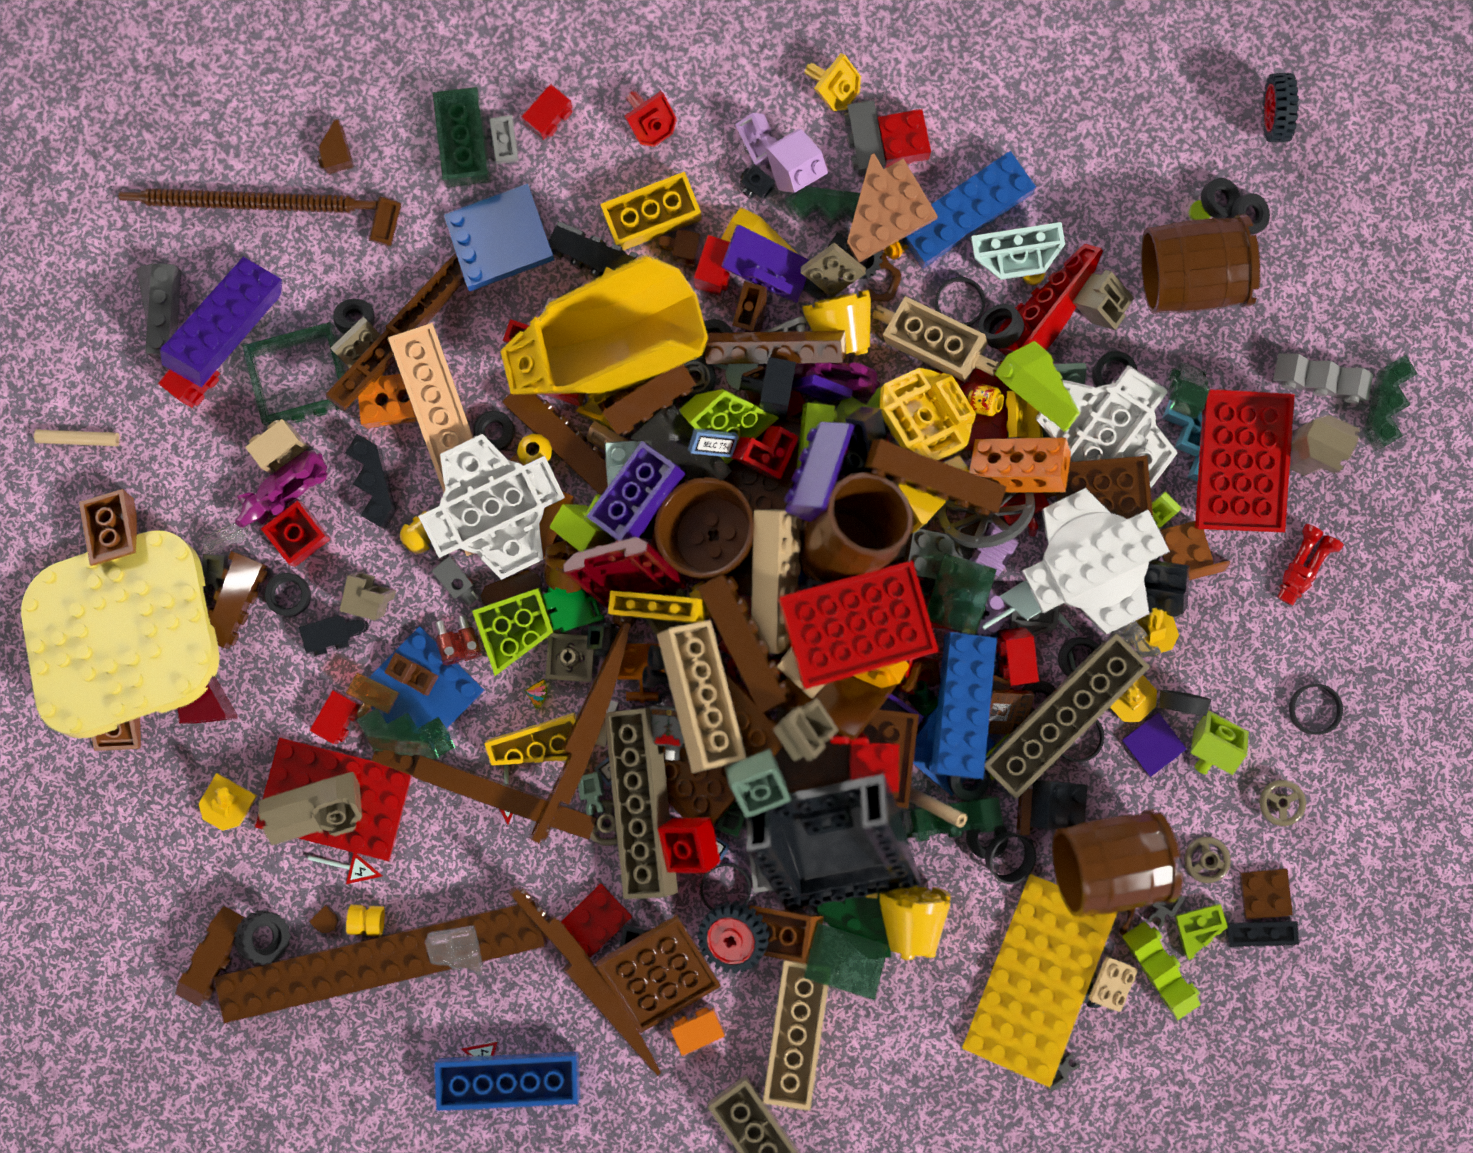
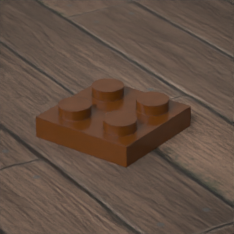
M1287 868L1239 872L1244 918L1246 920L1293 915Z

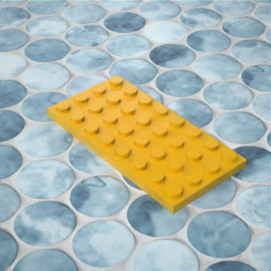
M1030 874L962 1049L1050 1088L1118 912L1075 917L1066 908L1057 884Z

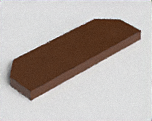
M526 570L486 585L480 597L483 605L486 606L542 587V583L538 574Z

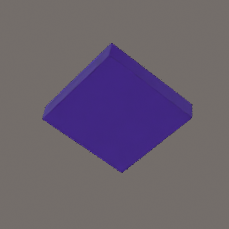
M817 375L794 379L791 390L825 403L850 399L853 389Z
M1159 712L1121 739L1149 777H1152L1187 750Z

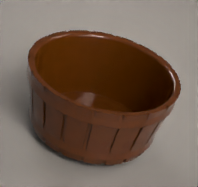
M698 478L687 481L688 483H683L675 488L665 498L658 510L654 530L657 547L669 565L685 575L697 578H711L721 574L726 575L741 566L751 552L754 538L752 510L743 494L728 482L719 481V479ZM718 530V537L720 539L710 542L708 533Z

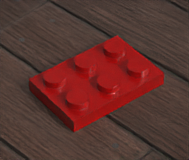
M600 883L561 923L588 957L591 958L633 916Z

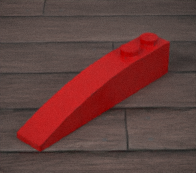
M1085 243L1063 263L1064 268L1056 273L1053 272L1047 278L1049 281L1041 289L1036 288L1031 292L1032 297L1025 305L1020 302L1015 309L1024 321L1023 334L1013 345L998 350L1007 356L1035 341L1047 351L1076 309L1072 302L1091 274L1095 272L1103 253L1102 248ZM1006 319L995 334L1004 331L1010 325L1012 319Z

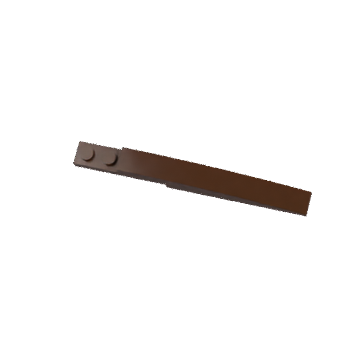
M456 252L386 325V330L331 387L326 393L328 400L345 411L371 382L375 383L396 360L388 337L427 325L465 281Z
M628 623L621 624L561 748L569 752V755L528 837L531 841L538 844L542 840L545 841L551 830L548 826L552 818L556 819L561 810V806H559L560 801L568 805L570 804L586 769L616 685L630 629V624Z
M382 738L379 739L372 758L374 762L412 775L413 778L535 822L547 800L541 796L477 772L465 770ZM559 804L561 810L556 819L552 818L549 827L589 840L597 817Z
M514 886L508 894L568 960L569 963L562 968L564 972L649 1068L659 1076L661 1071L641 1034L620 1000L616 998L588 955L554 915L545 920L548 915L539 905L535 908L529 902L532 897L524 888L519 890Z

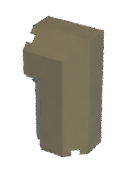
M1332 415L1316 418L1292 432L1290 470L1303 476L1323 469L1334 474L1340 472L1344 467L1340 465L1341 461H1348L1359 440V436L1356 434L1360 432V429Z
M354 773L335 776L259 800L260 820H265L266 826L263 827V830L270 844L277 845L315 832L323 833V830L329 831V835L333 836L353 831L357 820L360 821L362 818L360 784Z

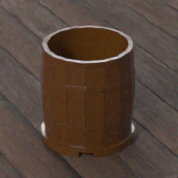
M1238 214L1234 218L1199 219L1174 222L1157 227H1147L1144 230L1141 243V272L1145 300L1152 314L1185 313L1222 309L1234 305H1240L1241 307L1254 305L1257 297H1252L1253 290L1259 289L1260 254L1257 235H1250L1248 226H1253L1251 218L1247 214Z
M860 473L847 476L832 489L826 509L811 522L805 520L799 531V539L801 541L799 563L801 570L807 577L810 576L814 580L832 583L886 568L898 555L912 530L913 513L907 497L896 484L880 475Z
M1155 809L1143 810L1141 814L1102 818L1056 830L1052 841L1053 868L1062 900L1073 916L1082 917L1086 915L1108 914L1146 907L1157 902H1176L1181 895L1183 872H1177L1175 858H1180L1181 856L1173 829L1164 814L1161 812L1155 813Z

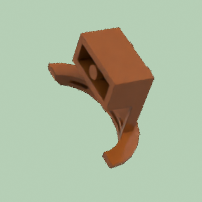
M1195 521L1159 530L1169 549V552L1162 555L1163 561L1190 565L1189 581L1225 572L1231 563L1230 561L1214 564L1204 529H1195Z

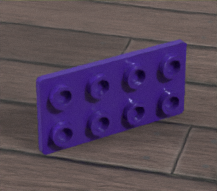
M737 225L723 260L722 268L754 284L765 286L768 291L793 303H797L807 277L801 274V266L810 260L741 225Z

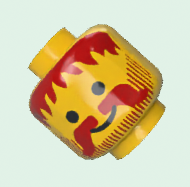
M979 384L974 390L969 392L968 401L975 413L993 416L996 412L1001 411L1004 396L997 387Z

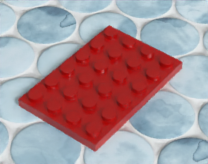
M1204 389L1195 529L1285 533L1295 394Z
M913 560L777 598L803 690L939 652Z
M279 738L263 799L351 772L354 773L360 784L362 818L360 821L357 820L353 831L333 836L329 835V831L323 830V833L315 832L298 839L390 861L412 775L372 760ZM258 813L255 828L263 829L266 826L265 820H260Z

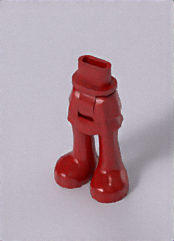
M1311 524L1304 525L1302 529V544L1297 555L1284 572L1283 584L1279 586L1281 590L1277 598L1291 606L1294 605L1297 598L1301 599V594L1312 586V582L1316 579L1317 572L1325 558L1330 553L1339 552L1344 546L1341 541L1332 536H1323L1324 532ZM1320 540L1307 567L1303 566L1314 545Z

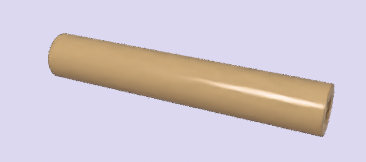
M35 430L34 432L35 443L119 446V433Z
M911 786L910 802L957 827H962L966 823L967 817L965 814Z

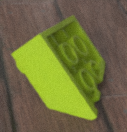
M724 389L697 394L679 410L695 429L736 433L738 435L737 443L740 437L756 439L778 419L777 416L764 412L758 406ZM720 456L726 464L733 460L731 457Z
M540 587L472 611L495 676L553 633L548 616L549 612L546 610Z

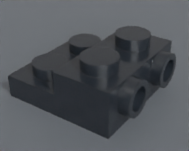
M1158 560L1149 561L1148 569L1144 576L1149 613L1152 612L1153 608H1157L1158 610L1165 611L1171 617L1184 614L1188 606L1190 565Z

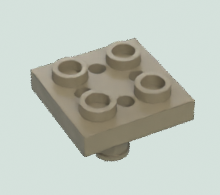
M833 243L801 266V274L828 295L834 297L865 275L866 269L837 244Z
M362 317L330 349L350 368L381 334Z
M551 633L548 636L545 679L592 682L594 650L586 649L588 636ZM582 655L585 656V660L583 662H580L579 657L581 660H583ZM568 667H572V668H573V671L570 672V673L567 672V670H568V671H571V668H568Z

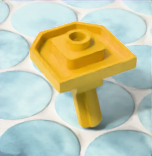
M840 53L827 70L814 63L806 66L805 74L818 82L814 90L828 108L832 111L847 110V105L851 104L860 92L861 76L846 55Z
M1153 608L1152 612L1126 625L1134 649L1148 657L1172 650L1179 637L1174 618L1157 608Z
M1142 675L1110 706V709L1123 722H1140L1156 707L1157 689Z
M216 773L198 803L202 819L222 831L238 827L242 824L258 795Z

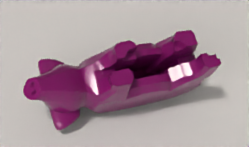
M796 363L793 380L817 375L853 389L852 397L869 398L874 395L875 389L880 386V382L877 381V372L859 363Z
M305 451L266 478L260 484L256 494L248 492L237 495L238 500L243 506L235 523L241 528L256 521L262 525L268 519L269 511L273 515L279 514L284 510L287 503L302 495L309 487L323 483L328 473L322 453Z

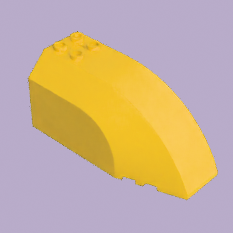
M644 255L550 302L545 307L546 310L539 317H534L530 321L531 325L524 332L520 331L501 350V356L511 394L604 393L640 384L701 356L708 336L697 295L681 271L674 266Z

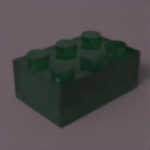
M944 554L927 608L930 622L966 634L977 635L997 569Z

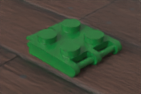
M550 587L547 589L548 593L542 595L546 610L554 609L555 611L548 615L553 630L561 629L563 633L605 620L604 615L600 613L597 600L591 595L588 598L587 592L584 589L566 593V589L556 587L554 590ZM590 603L593 604V607H594V610H595V613H596V616H597V617L594 616V613H593V610H592V607H591V604H590Z

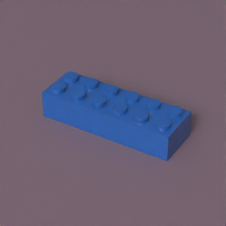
M1009 151L932 203L931 206L938 216L937 220L902 238V241L908 246L909 251L921 268L924 269L1034 193L1036 185L1013 153Z
M954 632L944 635L931 774L983 779L997 638Z
M579 1051L439 1058L434 1063L436 1111L578 1104L581 1099Z

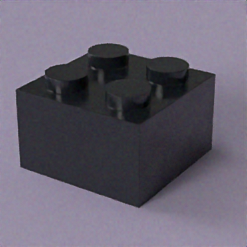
M1035 780L1032 789L1030 827L1057 830L1085 822L1088 785Z

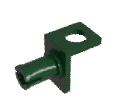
M919 681L917 682L918 689L913 690L915 694L908 696V701L924 716L923 721H925L936 709L938 699L928 689L925 682Z

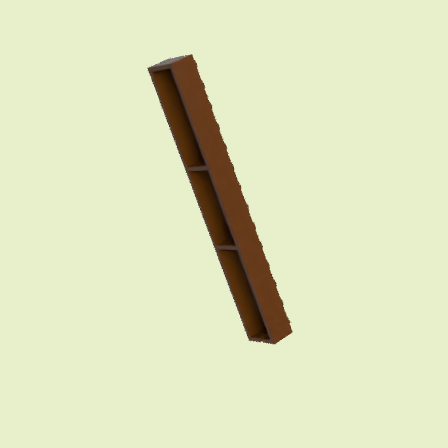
M538 899L529 901L535 908L539 905ZM516 903L381 937H374L274 961L271 964L265 963V965L261 964L223 973L214 977L223 1024L543 948L547 945V939L545 934Z

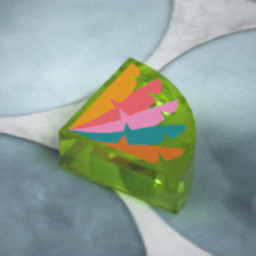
M545 678L524 690L536 710L544 704L547 697L548 686Z

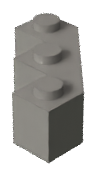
M1278 354L1273 380L1281 384V387L1284 389L1294 390L1296 388L1313 392V395L1326 397L1328 395L1345 399L1344 401L1347 403L1357 404L1359 401H1368L1373 374L1364 368H1342L1332 361H1310L1300 354Z

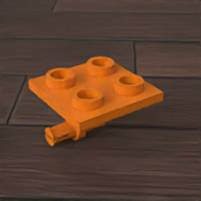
M626 644L618 680H639L640 692L626 691V701L645 703V701L659 700L658 691L645 692L642 685V673L644 667L648 666L647 656L649 647L651 645L660 647V644Z

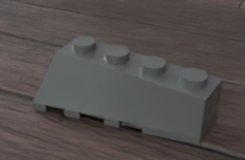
M148 264L136 268L147 325L145 353L152 358H161L160 349L178 330L182 271L174 264Z

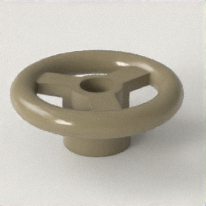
M1289 780L1271 782L1263 789L1259 803L1262 814L1269 822L1277 826H1290L1301 819L1306 809V798L1303 791L1297 784ZM1277 787H1288L1294 792L1290 795H1285L1282 793L1274 794L1271 791ZM1267 798L1270 800L1271 808L1279 812V819L1269 812ZM1280 799L1284 800V806L1282 807L1279 806ZM1298 799L1299 807L1294 816L1287 819V809L1290 803Z
M601 800L600 802L605 807V814L598 818L590 838L599 845L618 844L617 836L611 839H604L595 834L598 831L604 833L614 831L617 833L616 820L612 816L614 801ZM596 805L593 807L594 813L597 811ZM604 819L611 820L610 827L603 825Z
M1201 837L1194 840L1186 849L1184 863L1186 870L1195 880L1202 883H1214L1221 880L1227 874L1231 858L1227 847L1220 840L1213 837ZM1209 844L1215 845L1220 849L1224 862L1220 861L1217 853L1210 851ZM1201 845L1202 855L1200 862L1193 867L1191 862L1192 853ZM1210 856L1212 861L1207 865L1205 859ZM1203 868L1207 870L1221 869L1213 876L1199 874Z

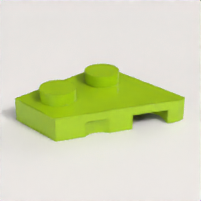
M1221 904L1174 915L1187 960L1193 959L1198 951L1204 946L1206 947L1213 941L1216 935L1221 934L1227 928Z

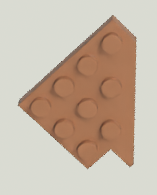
M874 153L870 157L847 240V245L858 262L867 259L938 218L904 159L883 169Z

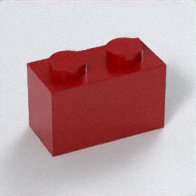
M550 84L521 116L522 121L542 140L547 136L552 137L557 131V125L561 120L566 121L573 112L571 110L573 108L572 102Z
M332 690L309 731L332 744H338L339 741L343 742L349 733L347 727L351 721H356L361 712L358 709L361 704L339 691Z

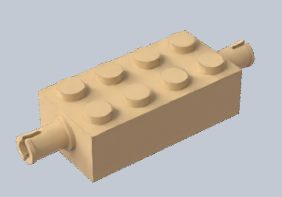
M906 296L896 313L881 305H878L876 307L878 311L875 310L873 313L874 319L888 324L883 333L887 345L946 374L953 375V377L963 382L967 381L975 367L991 376H994V369L997 370L999 367V362H995L982 355L988 344L985 334Z

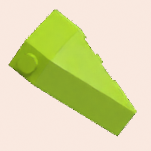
M1035 341L1008 354L994 374L1050 421L1067 432L1080 412L1070 392L1066 390L1061 380L1062 376L1053 364L1054 360L1051 354Z

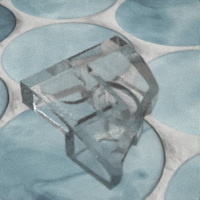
M1136 620L1110 633H1117L1140 657H1152L1161 653L1158 647L1151 646L1146 642L1144 637L1147 636V633L1137 624Z
M474 926L428 933L425 944L431 963L448 965L456 970H460V967L474 970L476 975L482 974V960Z

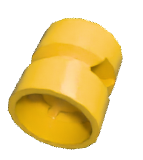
M351 904L346 920L347 934L362 935L365 931L367 936L381 937L385 921L384 906L371 905L366 910L363 905Z

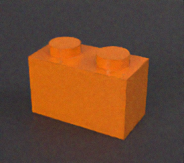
M708 1006L695 1011L696 1016L687 1019L686 1016H683L674 1021L675 1025L671 1027V1032L682 1056L725 1037L724 1029L714 1008L708 1009Z

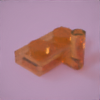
M356 673L346 692L347 695L362 701L357 716L363 722L369 720L368 711L371 706L389 714L399 695L397 691L359 673Z

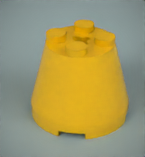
M869 290L858 291L859 296H857V293H847L819 300L814 303L815 307L809 304L803 305V313L811 330L845 331L846 354L861 355L868 353L871 320V297Z
M913 886L910 889L891 890L888 893H880L879 902L890 951L900 954V958L904 960H913L915 956L935 957L950 908V893L938 887H932V890L917 886Z

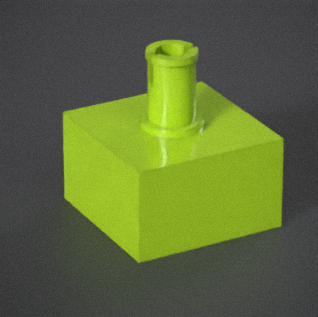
M599 494L595 495L589 507L587 505L562 504L549 528L580 552L593 549L596 546L608 545L613 541L608 532L586 517L602 496Z
M1208 710L1207 715H1203L1193 731L1191 754L1200 758L1194 768L1201 774H1207L1211 766L1214 765L1233 775L1247 756L1249 731Z

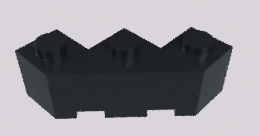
M356 434L345 454L364 465L353 485L372 496L360 516L385 530L397 509L382 449Z

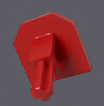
M636 91L629 93L626 99L633 110L624 115L640 145L655 147L673 134L677 118L662 91H659L646 101Z

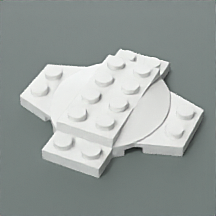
M1129 365L1116 383L1112 382V384L1100 387L1062 380L1080 414L1067 432L1063 431L1040 412L1036 419L1051 438L1066 437L1071 451L1070 462L1148 456L1150 488H1152L1178 453L1156 425L1154 410L1168 393L1167 389Z
M483 434L441 453L445 492L439 507L419 516L438 557L441 558L460 548L476 553L501 580L543 560L539 523L542 519L544 508L565 498L546 457L543 456L523 466L508 460Z
M1086 488L1042 509L1048 546L1044 552L1043 561L1022 571L1042 613L1062 603L1071 607L1081 608L1085 612L1084 614L1105 635L1149 614L1144 576L1147 572L1149 561L1169 552L1149 510L1130 519L1111 514Z

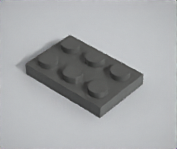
M918 529L914 533L910 532L908 536L904 563L913 560L917 576L967 585L970 568L969 560L972 556L973 547L961 545L952 540L947 534Z

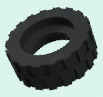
M260 910L255 913H249L238 924L237 932H235L236 941L234 942L238 953L242 955V958L257 964H271L273 961L279 960L281 955L285 954L286 948L290 943V928L286 924V920L281 918L280 915ZM260 926L269 927L273 933L272 942L264 949L256 948L252 941L254 931Z

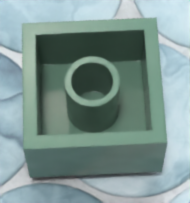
M770 749L726 766L730 786L746 818L791 801L786 782Z

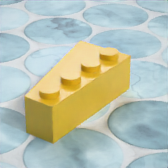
M575 712L486 740L484 744L491 765L566 761L569 752L561 748L576 719Z

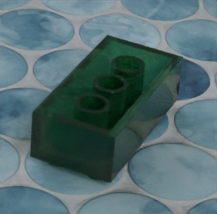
M471 87L432 92L444 184L447 188L491 183L482 101L478 88Z

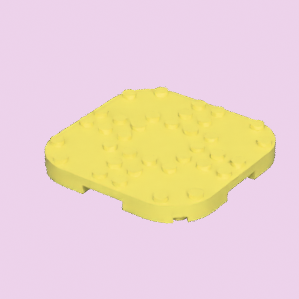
M148 531L137 535L136 553L91 566L88 553L86 552L47 567L32 580L23 597L21 618L36 707L40 717L49 727L69 737L90 738L115 730L118 724L156 711L164 713L195 701L208 689L206 685L212 675L215 676L218 670L219 648L215 629L210 625L203 586L206 585L202 565L196 551L188 543L170 532Z

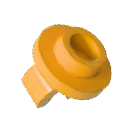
M897 241L883 250L886 256L896 260L907 250L908 246L901 247Z

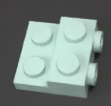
M651 439L605 442L608 486L641 441L652 448Z

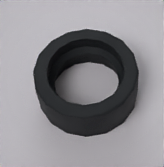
M999 304L983 314L979 321L978 329L979 332L986 335L987 343L990 347L1002 349L1013 345L1019 340L1025 325L1023 318L1012 305ZM1004 319H1012L1010 325L1004 331L998 334H991L992 329L998 322Z
M1110 351L1104 354L1095 363L1092 371L1095 386L1108 385L1102 378V369L1106 363L1119 361L1126 368L1129 365L1137 370L1134 359L1121 351Z
M288 572L271 578L266 585L264 593L265 602L268 607L276 614L287 617L297 616L304 612L311 600V590L306 580L299 575ZM283 582H294L301 590V599L292 608H283L275 600V591Z
M1075 637L1066 641L1058 654V663L1062 672L1069 676L1074 671L1069 666L1067 659L1071 649L1083 645L1094 652L1099 647V644L1092 639Z

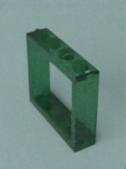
M331 322L242 345L261 422L266 427L275 420L280 421L283 419L286 422L299 423L305 421L306 416H325L328 414L327 411L332 409L343 411L330 400L325 399L269 415L255 361L257 356L324 338L328 339L329 347H332L338 341L335 326ZM331 350L339 380L346 373L345 364Z

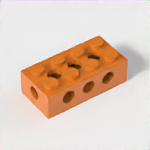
M401 374L380 376L375 383L371 382L358 396L361 425L365 428L418 422L411 401L402 403L403 396L408 394ZM383 397H388L387 403L380 406V400Z
M1066 437L975 439L969 472L1007 486L1005 493L1065 492L1071 451Z

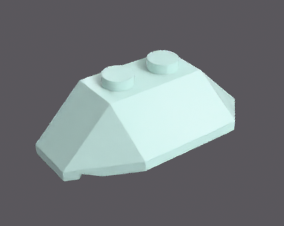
M1061 222L971 236L975 260L999 280L1045 273L1065 245Z

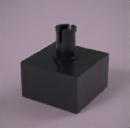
M768 357L765 378L757 379L742 375L739 390L760 393L761 401L759 408L768 414L777 416L778 420L785 421L796 362Z

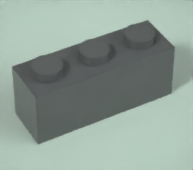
M874 100L848 104L847 113H843L845 127L849 126L850 129L847 141L849 148H853L854 156H851L853 170L857 169L858 176L866 175L870 157L873 153L883 169H885L886 163Z

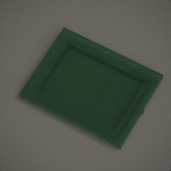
M817 923L803 978L874 1001L878 986L880 985L879 982L889 945Z

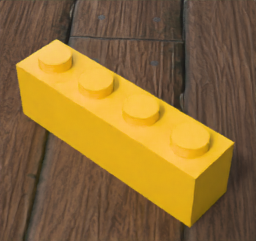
M610 591L608 614L700 623L705 622L707 605L704 600L695 598Z

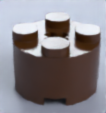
M567 541L557 542L546 548L544 579L552 589L555 590L557 587L559 589H566V593H572L583 588L564 573V564L575 553L580 551Z

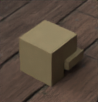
M1105 270L1102 275L1092 273L1072 303L1092 324L1116 330L1126 316L1124 313L1134 300V297L1112 271Z
M361 572L350 574L347 576L339 611L377 620L385 616L387 604L394 599L396 590L373 585L375 576Z
M818 699L793 709L773 729L794 761L804 756L808 761L815 758L826 747L823 742L831 739L838 731Z

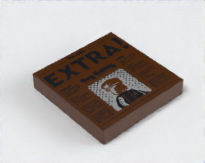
M992 689L988 733L1011 734L1029 716L1035 694L1032 691Z

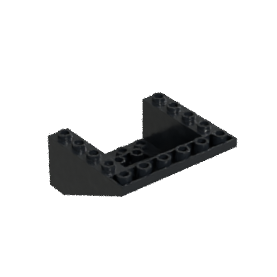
M884 774L790 793L791 801L747 818V851L786 910H798L807 906H820L823 903L841 902L849 898H862L870 894L888 893L891 890L910 889L913 886L921 885L920 875L893 792Z

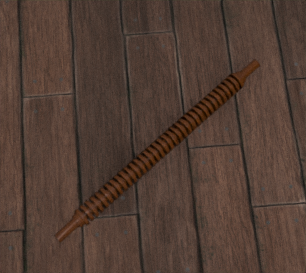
M146 188V190H141V192H119L120 201H141L146 206L211 207L212 209L293 210L294 212L298 210L303 212L305 210V212L322 211L323 213H327V211L329 213H333V211L334 213H339V211L340 213H345V211L346 213H351V211H356V209L376 210L377 201L356 200L351 198L350 195H346V197L344 195H340V197L339 195H334L333 197V195L327 196V194L304 195L300 193L298 195L293 193L292 195V193H287L286 195V193L273 192L245 193L241 191L239 193V191H198Z

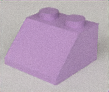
M802 129L794 131L765 148L778 190L795 193L828 173L821 150Z

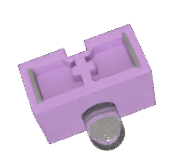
M752 113L735 124L743 140V143L738 146V153L741 156H748L750 154L755 165H766L770 162L765 148L777 142L776 137H770L769 132L772 129L765 115Z

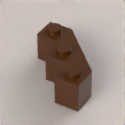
M226 906L221 908L210 922L206 930L208 933L205 939L198 944L193 953L189 969L181 975L177 984L176 995L198 1007L205 1000L209 1001L216 990L213 987L214 977L221 970L226 971L232 961L229 957L232 947L235 945L234 941H236L235 932H237V926L242 922L244 916Z

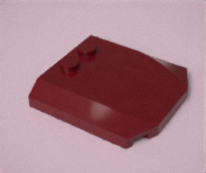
M637 537L619 540L612 544L596 546L593 549L575 553L564 564V573L605 608H609L610 591L674 596L678 588H686V579L676 569L671 567L650 545Z

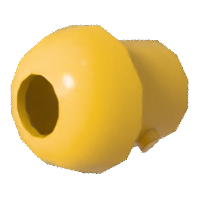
M532 433L523 437L518 444L517 455L520 462L524 465L543 456L546 457L547 461L551 458L552 447L549 440L543 435ZM537 443L540 447L539 452L534 456L529 455L526 450L530 445Z
M415 516L409 526L404 524L399 537L402 544L410 552L422 554L430 550L428 545L431 541L419 516Z

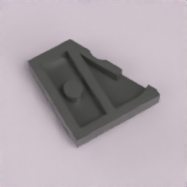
M1059 605L1044 613L1041 611L1029 620L1013 611L1010 616L1009 629L1026 627L1034 637L1040 633L1054 630L1057 628Z

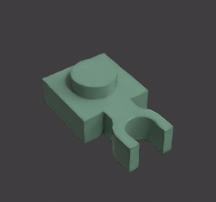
M601 772L582 776L578 788L580 799L587 800V815H594L593 807L595 805L597 812H605L604 806L599 799V796L605 795Z

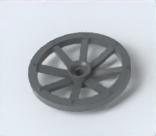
M1017 492L1004 493L999 512L989 513V516L976 513V508L970 506L968 508L955 505V502L950 501L951 499H948L938 510L939 521L944 532L961 545L973 548L998 546L1012 540L1027 527L1035 510L1033 492H1024L1026 497L1024 505L1002 507ZM947 509L974 515L950 524L947 518ZM1022 513L1011 527L998 517ZM980 521L975 536L966 535L958 531ZM992 522L1002 530L998 534L984 536L988 524Z

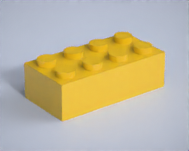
M685 171L600 204L614 243L622 247V250L629 249L702 220L700 208Z

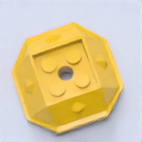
M917 368L885 383L881 387L880 409L882 416L891 431V435L896 438L900 447L940 461L967 446L976 413L953 375Z

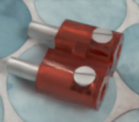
M465 615L458 617L461 629L457 633H453V631L447 633L443 621L435 623L439 634L435 640L443 665L459 663V660L463 659L464 661L472 660L482 655L474 628H469Z

